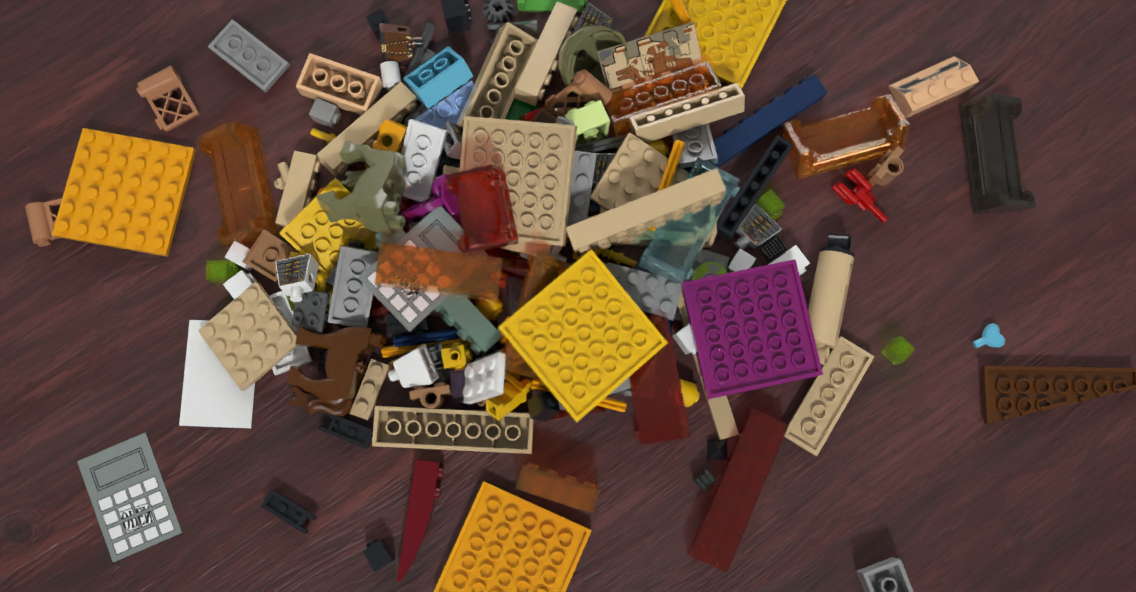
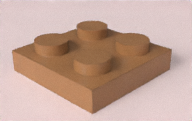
M263 229L242 262L276 282L278 277L275 262L288 259L290 253L296 252V249Z

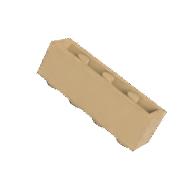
M294 151L275 222L278 226L284 228L313 200L311 197L313 191L317 188V173H320L322 163H320L317 155Z

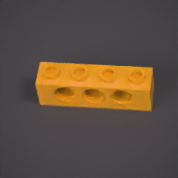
M384 119V122L379 126V135L377 140L374 141L372 149L390 150L401 154L407 127L395 121ZM388 137L392 138L391 146L387 144Z

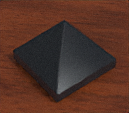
M707 440V460H727V440Z

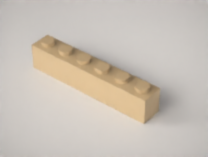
M556 2L515 88V99L536 106L538 100L543 99L545 94L544 87L550 84L552 70L556 71L559 63L557 59L565 40L572 35L571 29L575 28L579 18L576 17L577 9Z
M402 82L398 83L317 154L320 163L335 177L339 173H344L349 164L344 165L339 153L345 142L351 141L359 145L366 144L372 148L374 141L377 140L379 135V126L384 122V119L400 123L407 113H412L416 109L417 96Z
M738 83L634 115L629 117L631 133L643 142L648 143L744 112L745 95Z

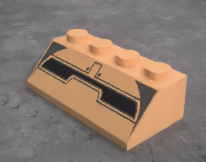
M954 56L888 87L906 119L970 90L979 80L969 64Z

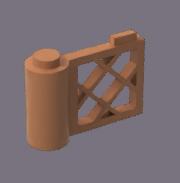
M172 65L137 83L138 87L136 89L142 98H147L157 116L155 122L160 130L164 129L168 132L200 115L182 84L181 78ZM180 88L182 91L181 99L171 98L173 91ZM159 98L166 99L164 109L158 108L154 101ZM170 100L179 103L177 113L168 111ZM183 104L189 105L193 110L188 115L180 114ZM166 113L176 115L174 122L169 125L165 122Z
M581 70L574 75V80L570 85L556 96L553 94L545 100V108L555 116L565 118L569 110L583 108L579 107L580 102H597L601 100L603 106L606 105L612 97V92L587 70ZM571 91L577 92V97H567ZM568 102H577L576 107H566ZM556 103H563V108H555L553 106Z
M62 198L44 203L34 202L25 205L32 241L34 244H38L39 247L48 246L54 239L59 238L52 235L56 222L53 217L57 218V216L52 214L51 206L60 205Z

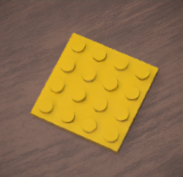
M334 178L318 195L333 190L338 200H341L351 192ZM315 197L279 234L302 255L311 254L319 263L318 270L328 276L339 257L341 245H346L349 239L355 240L357 238L364 242L365 247L368 249H376L375 235L378 232L372 231L364 227L362 223L351 219H340L338 222L331 223L325 213L326 210L321 208Z

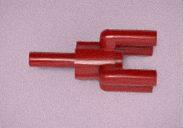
M854 168L852 171L849 169L844 174L855 185L851 191L842 182L839 184L835 183L831 187L848 205L856 204L862 211L868 208L882 223L887 221L888 217L874 204L877 198L870 192L872 184L857 169Z

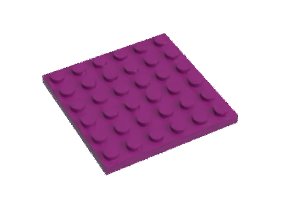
M796 259L681 283L706 399L823 375Z

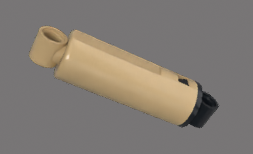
M830 233L827 247L820 248L808 313L821 365H827L830 353L829 348H836L838 344L855 254L850 251L851 235Z

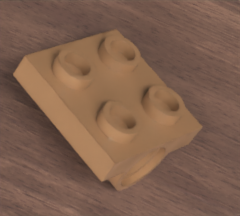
M897 146L893 151L889 149L877 162L875 168L867 174L866 178L872 184V187L876 183L881 186L887 185L902 173L904 164L899 158L904 152L902 148Z
M445 382L435 383L433 388H428L426 385L414 387V391H409L411 400L421 401L429 409H440L445 403V397L453 396L454 391L453 387ZM435 394L437 397L436 402L430 404L429 399Z

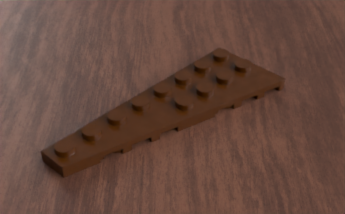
M981 366L984 424L1136 389V368Z

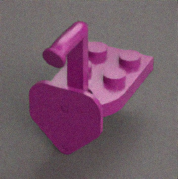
M448 174L441 175L433 181L432 191L434 197L417 203L398 215L404 216L405 224L407 225L414 222L418 217L420 219L426 217L434 209L441 206L470 237L485 230L481 222H476L473 227L464 229L457 214L469 206L470 199L463 184Z

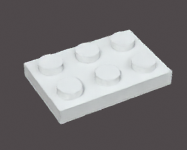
M498 352L466 365L463 403L473 404L503 394L506 354Z

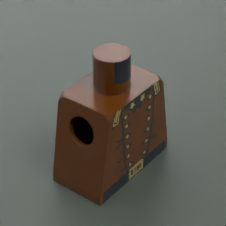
M380 23L383 62H399L412 59V48H423L422 36L411 37L409 26Z

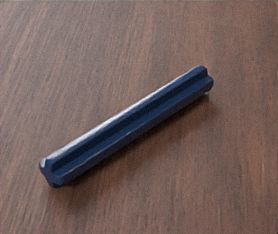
M455 328L393 337L394 347H403L461 338L457 335V329Z

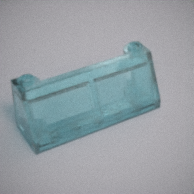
M698 157L686 180L717 168L726 188L724 199L721 200L722 203L713 207L707 205L703 207L702 211L695 214L689 212L684 214V218L673 221V219L666 221V225L658 229L648 248L644 251L639 267L680 284L683 283L684 279L689 280L694 271L691 267L730 197L735 198L740 189L737 186L740 179Z

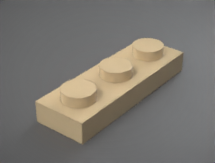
M371 359L350 414L366 420L370 419L387 377L389 365Z

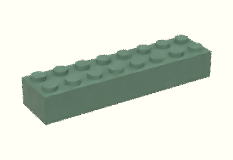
M394 229L392 234L378 232L375 235L376 249L384 255L406 233L402 229ZM458 288L434 309V311H440L443 314V320L450 327L453 325L457 329L456 333L463 341L467 340L471 344L470 348L476 355L479 353L482 356L485 355L503 336Z

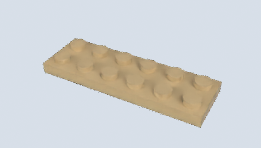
M840 336L837 347L832 348L829 353L827 365H822L821 367L823 375L815 377L782 436L814 456H818L875 356Z

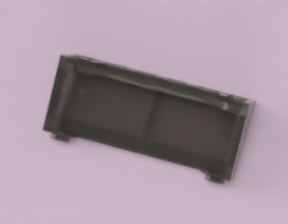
M989 93L960 106L973 214L1020 212L1036 207L1034 194L1031 191H1023L1013 122L1014 119L1021 115V98Z

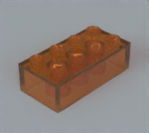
M528 462L527 466L523 465L515 489L593 514L600 489L596 488L597 484L586 480L582 484L577 482L578 478L567 474L566 478L558 476L559 472L552 469H547V472L539 470V465Z

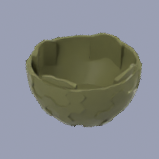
M603 25L584 26L570 35L563 43L559 53V71L565 86L570 85L574 80V75L581 70H587L606 86L597 51L624 44L626 47L627 42L623 35ZM583 50L582 56L578 58L579 51ZM623 51V52H624V55H625V57H626L627 66H628V64H629L628 52H627V51Z

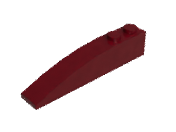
M415 460L397 581L399 582L404 580L425 539L436 498L439 499L441 487H438V482L443 477L444 467H441L442 462Z

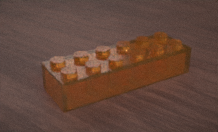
M706 61L614 92L610 101L604 105V109L609 117L615 136L618 137L629 132L631 133L629 117L722 88V85L709 62Z
M380 242L375 286L497 301L503 258Z

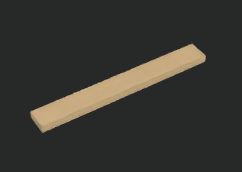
M681 290L677 309L680 313L682 325L685 327L689 324V319ZM695 353L692 356L705 394L697 354ZM727 395L706 399L719 440L738 435Z

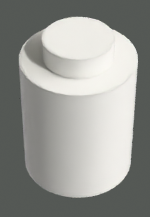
M386 61L380 64L383 87L390 91L401 82L399 64L396 61Z

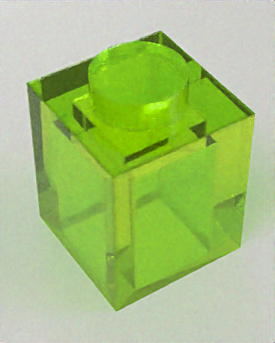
M772 189L754 203V205L757 204L774 220L783 214L782 210L786 206Z
M230 260L207 261L206 280L212 283H225L238 273V267Z
M902 336L893 338L881 353L897 365L903 363L915 348Z

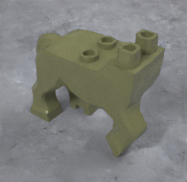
M346 141L339 153L344 165L361 161L366 163L368 169L346 172L345 176H347L346 181L342 180L341 184L351 193L345 198L338 200L333 190L316 196L321 208L326 210L325 213L329 221L332 223L338 222L340 219L356 220L372 231L392 234L394 229L401 230L405 224L404 216H398L397 214L406 186L403 174L406 163L405 157L398 152L372 149L366 144L359 145Z

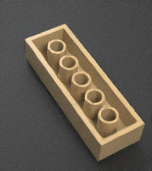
M509 22L500 27L456 123L457 126L463 128L464 116L505 119L515 97V88L538 42L537 39Z

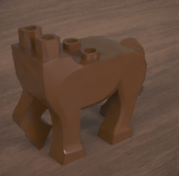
M329 322L326 323L327 328L322 333L299 327L295 345L328 349L326 357V373L328 378L313 380L307 377L300 368L290 366L287 384L299 386L313 394L307 395L303 390L293 386L292 392H294L293 400L290 399L289 405L306 407L309 415L315 412H325L333 416L346 415L350 411L352 401L359 390L361 376L365 374L367 363L364 361L368 353L373 352L375 347L385 348L387 337L371 328L348 327L341 329L337 324Z

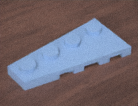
M472 80L415 120L441 129L447 120L456 124L474 86Z

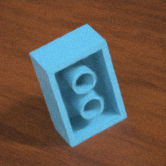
M448 46L403 79L410 90L417 96V99L429 109L445 96L452 94L459 86L466 84L473 75L465 60Z

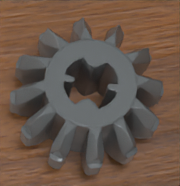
M487 0V4L483 5L485 10L483 15L487 17L488 23L510 22V17L514 16V5L510 4V0Z

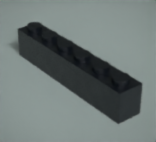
M779 135L776 136L718 222V236L729 242L793 144Z

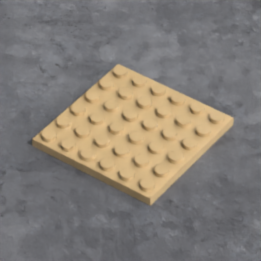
M464 116L458 181L463 184L469 196L470 204L457 214L464 229L473 227L476 222H481L485 230L476 234L477 236L565 246L577 126Z

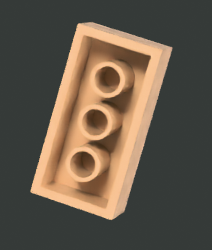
M309 53L296 88L303 96L315 100L318 98L336 105L338 108L363 115L377 103L383 83L378 76Z

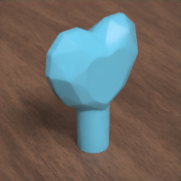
M992 323L985 327L982 332V338L972 342L975 349L985 344L995 348L1005 344V338L1000 334V328L997 324Z

